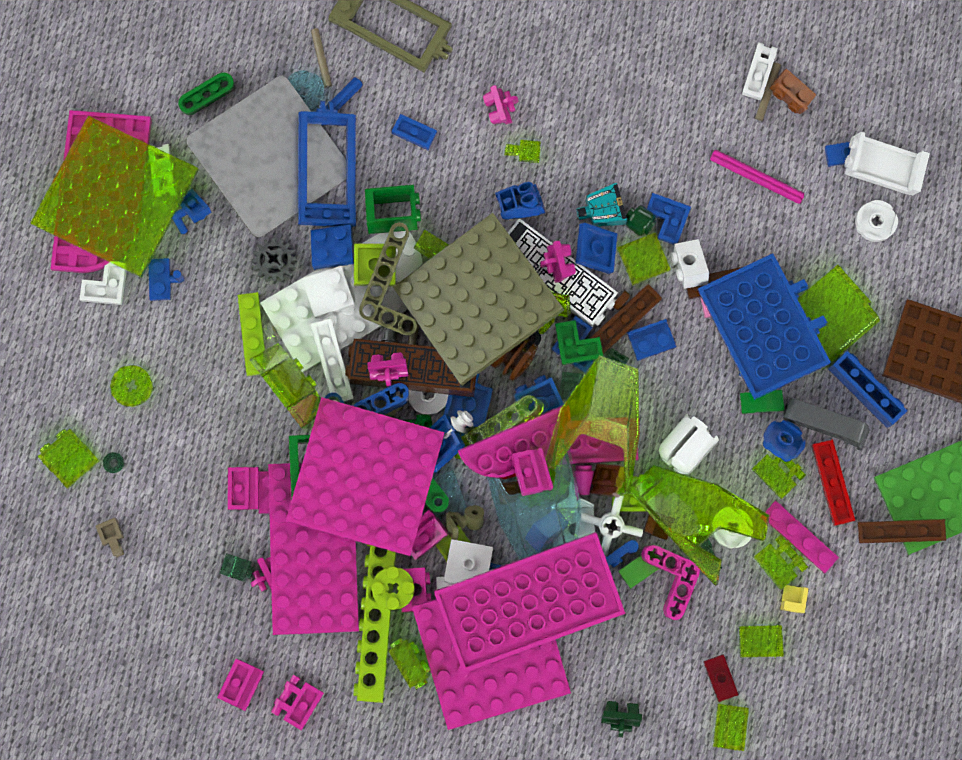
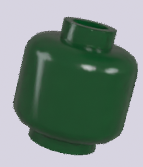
M642 205L636 209L632 207L626 214L628 219L626 227L638 236L648 235L657 223L654 221L655 214Z

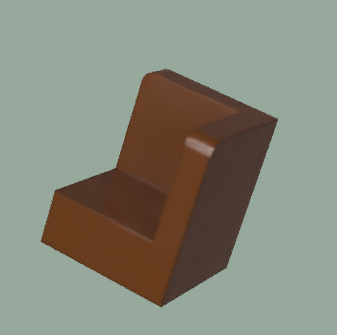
M650 511L643 533L667 540L675 519Z

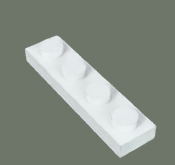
M331 318L310 323L329 392L339 394L343 401L354 399L348 377L345 376V367Z

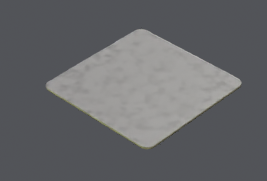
M283 76L275 78L190 134L186 140L187 146L255 237H263L298 213V113L301 111H311L289 80ZM307 124V203H312L346 180V159L319 124Z

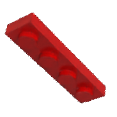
M833 439L812 444L811 447L833 526L856 521Z

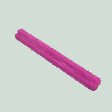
M714 150L710 157L711 161L798 204L804 198L805 194L718 150Z

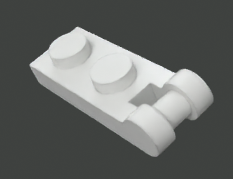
M758 42L741 95L761 101L778 48L773 46L769 48L764 46L763 43ZM761 54L767 55L768 59L760 57Z

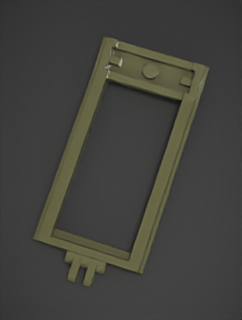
M338 0L329 15V22L348 30L425 73L433 58L436 60L439 57L445 60L448 59L449 55L443 52V50L451 53L453 50L452 47L447 45L448 41L445 40L452 24L410 0L389 1L439 27L420 59L352 22L364 0Z

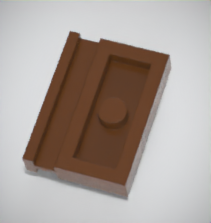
M596 464L591 483L593 484V489L590 490V494L619 498L618 490L619 488L622 489L627 468L618 465Z

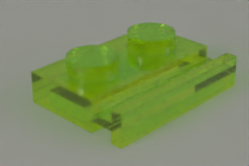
M782 625L738 626L740 658L784 657Z
M717 704L712 747L744 751L749 708Z

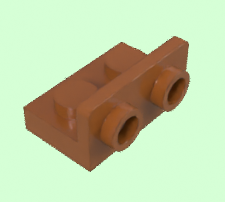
M787 68L783 70L769 88L777 99L783 100L788 104V108L792 112L799 114L808 109L807 106L816 96L812 90Z

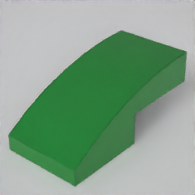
M775 390L756 400L753 399L750 392L740 393L742 415L785 411L782 390Z

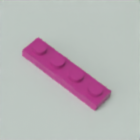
M776 500L761 515L767 523L823 573H826L839 558Z

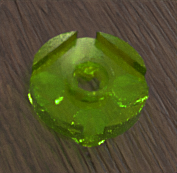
M123 366L112 377L110 384L111 395L123 406L136 407L141 405L152 394L153 383L151 377L146 370L139 366ZM135 380L137 389H132L129 392V388L126 385Z

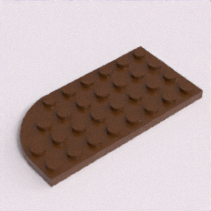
M907 299L882 376L962 403V317Z

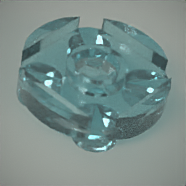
M301 70L288 77L289 82L298 94L301 92V87L310 89L307 95H300L310 111L316 109L320 105V101L324 100V85L321 78L315 73Z

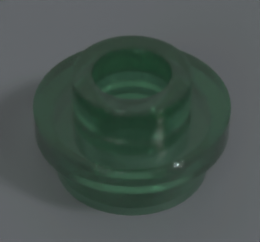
M109 453L103 459V467L109 473H118L124 467V459L118 453ZM113 459L117 460V465L115 467H111L110 462Z

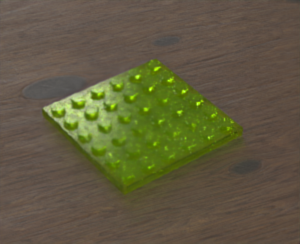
M88 116L30 224L142 278L173 220L174 213L179 209L199 169Z

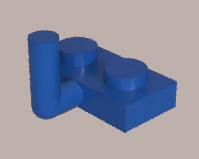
M190 189L175 199L181 209L172 214V219L180 234H186L188 229L182 220L184 216L187 215L195 224L212 212L193 189Z
M169 258L148 259L149 300H171V283L184 282L183 274L179 270H175L173 275H170Z

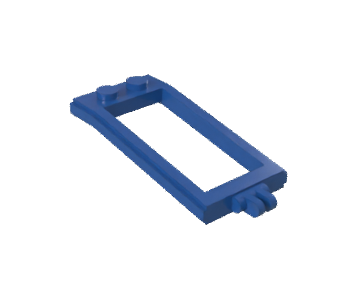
M320 101V108H317L316 112L301 111L298 113V224L312 226H342L351 224L352 227H355L356 115L338 113V110L333 107V101H329L328 109H325V101ZM307 124L346 126V205L307 203Z

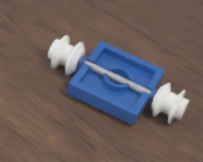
M458 410L457 418L444 414L430 427L431 429L445 432L434 469L435 473L458 453L457 450L465 447L458 432L466 433L465 427L473 426V417L467 411Z

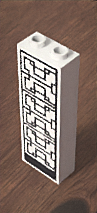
M519 218L508 234L552 294L573 315L579 317L591 327L595 324L599 326L605 318L603 313L606 309L611 310L613 308L618 292L585 267L576 264V260L570 256L564 258L565 264L573 263L576 273L561 282L555 283L553 273L548 274L547 267H540V262L545 260L544 253L548 252L547 246L553 243Z

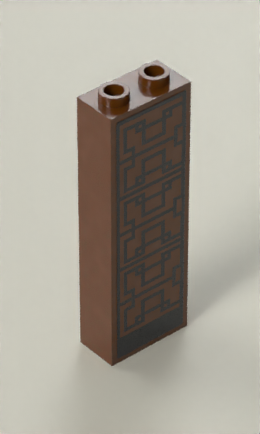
M354 339L353 345L349 346L348 356L351 357L350 365L346 366L345 376L348 377L350 384L382 388L390 387L386 386V381L370 379L367 362H371L372 355H382L384 361L391 360L393 353L401 352L403 358L406 359L408 376L391 380V386L402 383L407 386L408 390L474 397L477 375L462 386L435 347Z

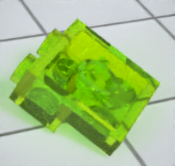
M63 429L56 435L57 440L54 443H47L39 450L41 454L38 455V458L68 489L100 460L72 429Z

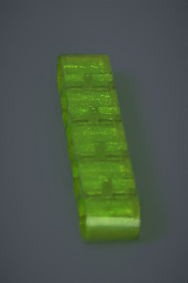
M524 396L463 435L461 438L465 447L476 443L477 437L481 434L483 439L541 415L544 410V404L534 396ZM535 401V408L529 411V404ZM517 412L518 418L515 422H512L511 416ZM499 423L500 430L494 433V427ZM459 453L454 456V458L462 460Z

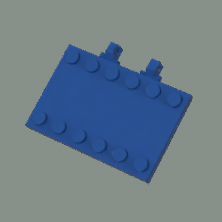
M773 253L698 288V292L754 400L831 363L817 337L820 334L819 329L826 326L828 322L824 315L812 321L810 317L807 318L798 301V294L808 289L805 279L793 283L792 280L788 281Z

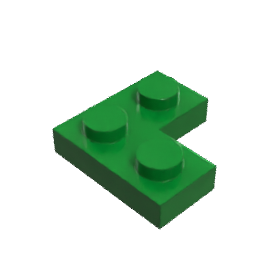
M576 320L555 323L562 365L603 359L600 337L579 340Z

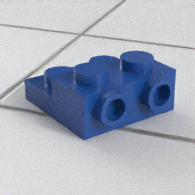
M545 375L535 378V383L528 387L526 384L515 388L516 392L512 395L525 421L564 405L552 377L546 378Z

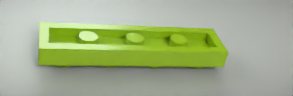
M259 293L237 295L246 375L249 377L268 374Z

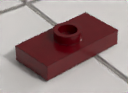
M724 654L703 661L718 702L739 695Z

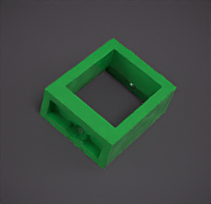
M414 184L365 189L368 234L389 233L392 225L395 223L405 224L409 231L418 230L417 222L421 221L420 209H416V205H420L419 192L415 193ZM410 201L411 216L376 219L375 204ZM397 227L394 232L405 231L403 227Z

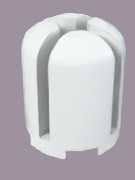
M686 414L661 443L659 454L669 467H674V471L679 474L688 475L696 469L718 443L719 439L717 436L713 438L709 434L708 426L694 416L690 419L688 414Z

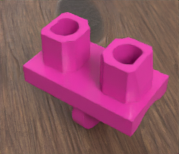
M496 85L490 87L491 91L483 95V99L487 107L496 104L497 110L489 113L491 123H513L509 111H515L514 104L518 103V97L511 96L510 91H506L503 94L502 89L497 88Z
M554 241L552 245L547 246L548 252L544 253L545 260L540 262V267H547L548 274L553 273L555 283L576 273L574 264H565L564 260L565 257L571 255L570 245Z
M401 352L393 353L391 360L384 361L382 355H372L371 362H367L370 379L386 381V386H391V380L408 376L406 359L403 358Z
M262 557L257 560L264 576L261 577L258 570L252 573L255 580L250 584L252 587L259 586L261 592L267 590L264 584L265 581H267L271 589V557L266 559Z

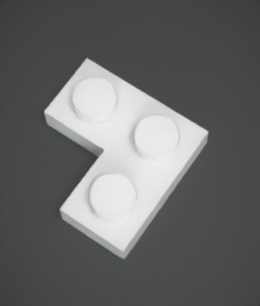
M118 262L106 264L103 281L82 280L79 300L83 302L122 305L127 264Z

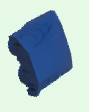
M524 182L519 186L513 185L495 193L502 219L526 218L546 213L538 188L532 182Z

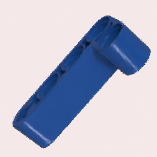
M397 383L351 406L385 415L404 406L408 402L409 390L406 385ZM399 391L400 394H403V398L396 396V392ZM328 393L324 397L344 403L341 396L337 393ZM378 400H383L386 402V406L378 408L375 406V403Z

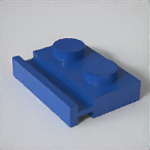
M666 319L627 332L637 361L677 347Z

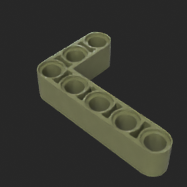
M395 223L389 231L360 304L359 313L362 318L404 335H411L417 330L416 320L408 315L382 306L409 237L408 227L403 223ZM397 227L405 229L406 233L403 238H396L394 236V230ZM390 246H395L398 249V254L394 258H389L386 254V250ZM385 265L390 268L389 276L381 277L378 271L381 266ZM374 285H379L382 288V294L379 297H374L371 294V288ZM367 304H371L375 309L372 316H366L363 312V308ZM391 312L394 315V321L391 324L384 323L382 319L384 313ZM411 320L414 324L413 330L410 332L404 331L402 329L403 321Z

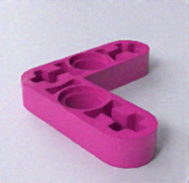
M647 545L641 553L643 561L675 575L664 604L663 612L668 619L679 620L685 613L699 577L700 568L695 562L659 546ZM654 549V554L662 556L661 559H650L648 551H653ZM668 557L675 559L676 563L672 569L666 566ZM691 566V570L694 573L687 576L688 572L685 571V568ZM681 578L690 580V584L688 582L681 581ZM683 584L686 587V594L680 597L677 594V587ZM673 598L683 600V602L679 603L677 601H673ZM676 605V609L679 611L677 614L674 613L672 615L670 607H675Z

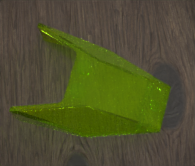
M277 343L250 359V362L302 429L316 418L321 400L320 395L314 388L317 384L310 375L305 377L301 371L304 367L297 358L292 360L281 345Z
M600 355L597 357L560 410L545 458L548 470L555 469L577 437L584 434L623 449L624 483L622 489L619 488L618 494L630 495L640 436L639 371L637 368Z
M653 465L628 487V491L715 586L719 581L722 560L700 547L719 529L728 530L761 541L766 539L770 515L718 484Z

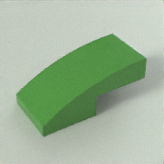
M654 550L648 551L650 559H659V557L656 554H654ZM639 556L619 570L618 573L631 589L659 568L647 564L643 561L642 556Z

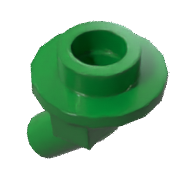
M427 414L416 415V419L403 420L427 428L432 426V419Z

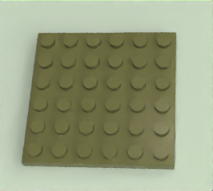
M493 213L393 286V289L462 386L564 311V308Z

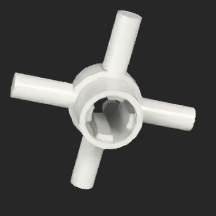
M619 494V498L615 497L611 512L605 513L601 518L584 513L580 517L581 522L599 526L601 533L604 535L601 547L605 557L608 556L612 538L618 537L622 532L642 537L643 529L624 524L622 517L619 515L624 498L621 494ZM612 520H615V530L612 531V529L605 527L606 523L610 524Z

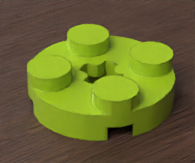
M389 567L381 570L375 576L371 589L375 601L381 607L396 610L404 608L410 603L415 588L413 579L408 572L401 568ZM390 583L393 585L397 583L399 585L397 587V594L394 592L388 593V585Z

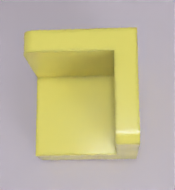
M784 585L780 610L805 613L808 588Z

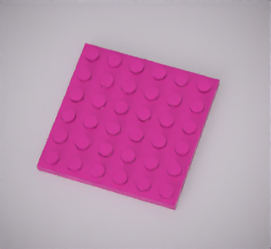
M321 397L286 522L411 556L445 432Z
M437 599L412 606L448 730L571 694L556 639L463 673Z

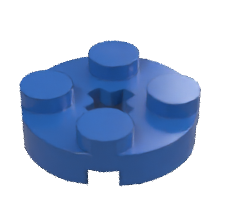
M782 420V422H771L764 431V440L762 442L765 449L785 462L797 458L804 450L806 444L805 440L803 441L801 437L803 434L795 424Z

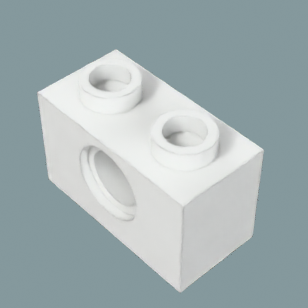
M699 239L674 244V252L671 253L673 265L677 264V279L679 282L682 281L684 289L708 284L709 271Z

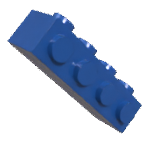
M846 351L828 368L886 428L896 423L908 411L899 399L894 398L889 393L888 388L884 384L879 383L874 378L873 373L869 369L864 368L859 363L858 358L854 354Z

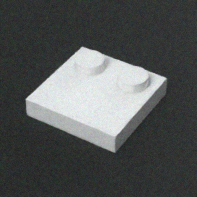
M342 266L302 278L315 319L355 306Z

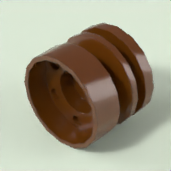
M526 339L521 345L515 346L490 366L497 369L503 363L505 367L502 375L505 376L510 370H513L509 380L514 382L528 369L534 360L538 346L533 344L527 350L526 348L530 340Z

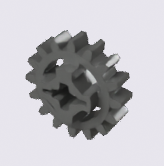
M272 238L271 243H268L265 239V245L258 244L259 251H253L256 258L251 259L253 264H257L253 269L254 271H259V278L265 276L266 282L270 278H272L274 283H277L278 278L284 282L285 275L292 276L289 272L290 269H296L292 264L297 262V258L292 257L296 253L294 250H289L291 248L289 243L284 246L283 239H280L278 243L275 238ZM262 255L265 257L263 266H261ZM286 255L288 256L287 265L283 263V259L286 257ZM269 256L277 258L280 265L271 262ZM272 270L280 271L278 273H270Z

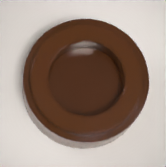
M624 290L614 302L613 307L619 310L630 298V294Z

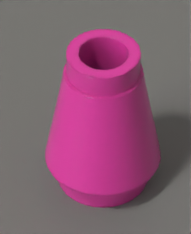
M575 465L573 473L577 495H590L594 473L592 465Z

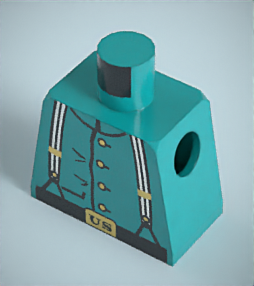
M617 183L587 195V206L576 208L578 220L590 218L592 225L596 227L624 225L627 221Z

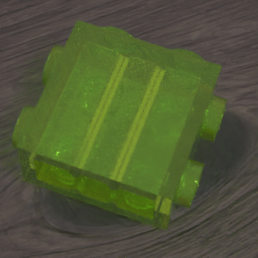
M400 638L390 644L392 649L388 650L409 688L415 687L417 690L427 684L426 679L430 677L428 672L431 670L426 661H420L417 656L420 651L415 642H409L407 639L403 641Z

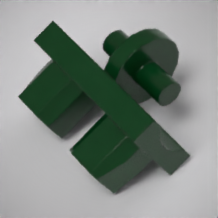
M607 701L601 723L611 724L610 730L618 731V737L623 738L624 732H632V726L640 727L642 714H639L638 704L627 703L626 712H618V702Z

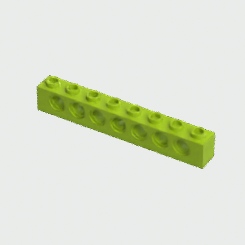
M367 545L370 546V554L365 556V567H368V576L363 578V588L366 589V597H362L361 610L365 611L364 619L360 618L359 631H363L362 640H358L357 653H361L360 662L356 661L355 674H359L358 683H354L353 696H357V701L383 703L391 610L381 607L372 598L371 588L375 578L373 575L374 569L376 567H383L384 569L395 567L396 552L387 550L384 557H377L375 554L377 547ZM390 583L388 585L389 594L393 592V584ZM374 609H378L381 612V618L378 621L370 619V612ZM376 630L379 633L380 637L376 643H371L368 640L370 631ZM369 652L376 653L378 657L377 662L373 665L366 661V655ZM368 673L373 674L376 678L373 686H368L364 682V677Z

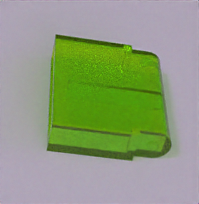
M836 265L798 298L807 318L810 317L812 321L824 315L828 322L826 326L819 329L820 334L817 337L831 363L880 322L876 312L868 305L871 302L869 298L839 265Z

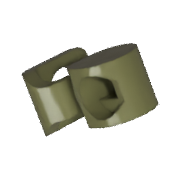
M478 505L465 508L463 516L460 513L449 511L446 514L445 528L453 540H458V527L454 522L458 523L461 529L465 528V526L471 530L482 528L484 524L483 508Z

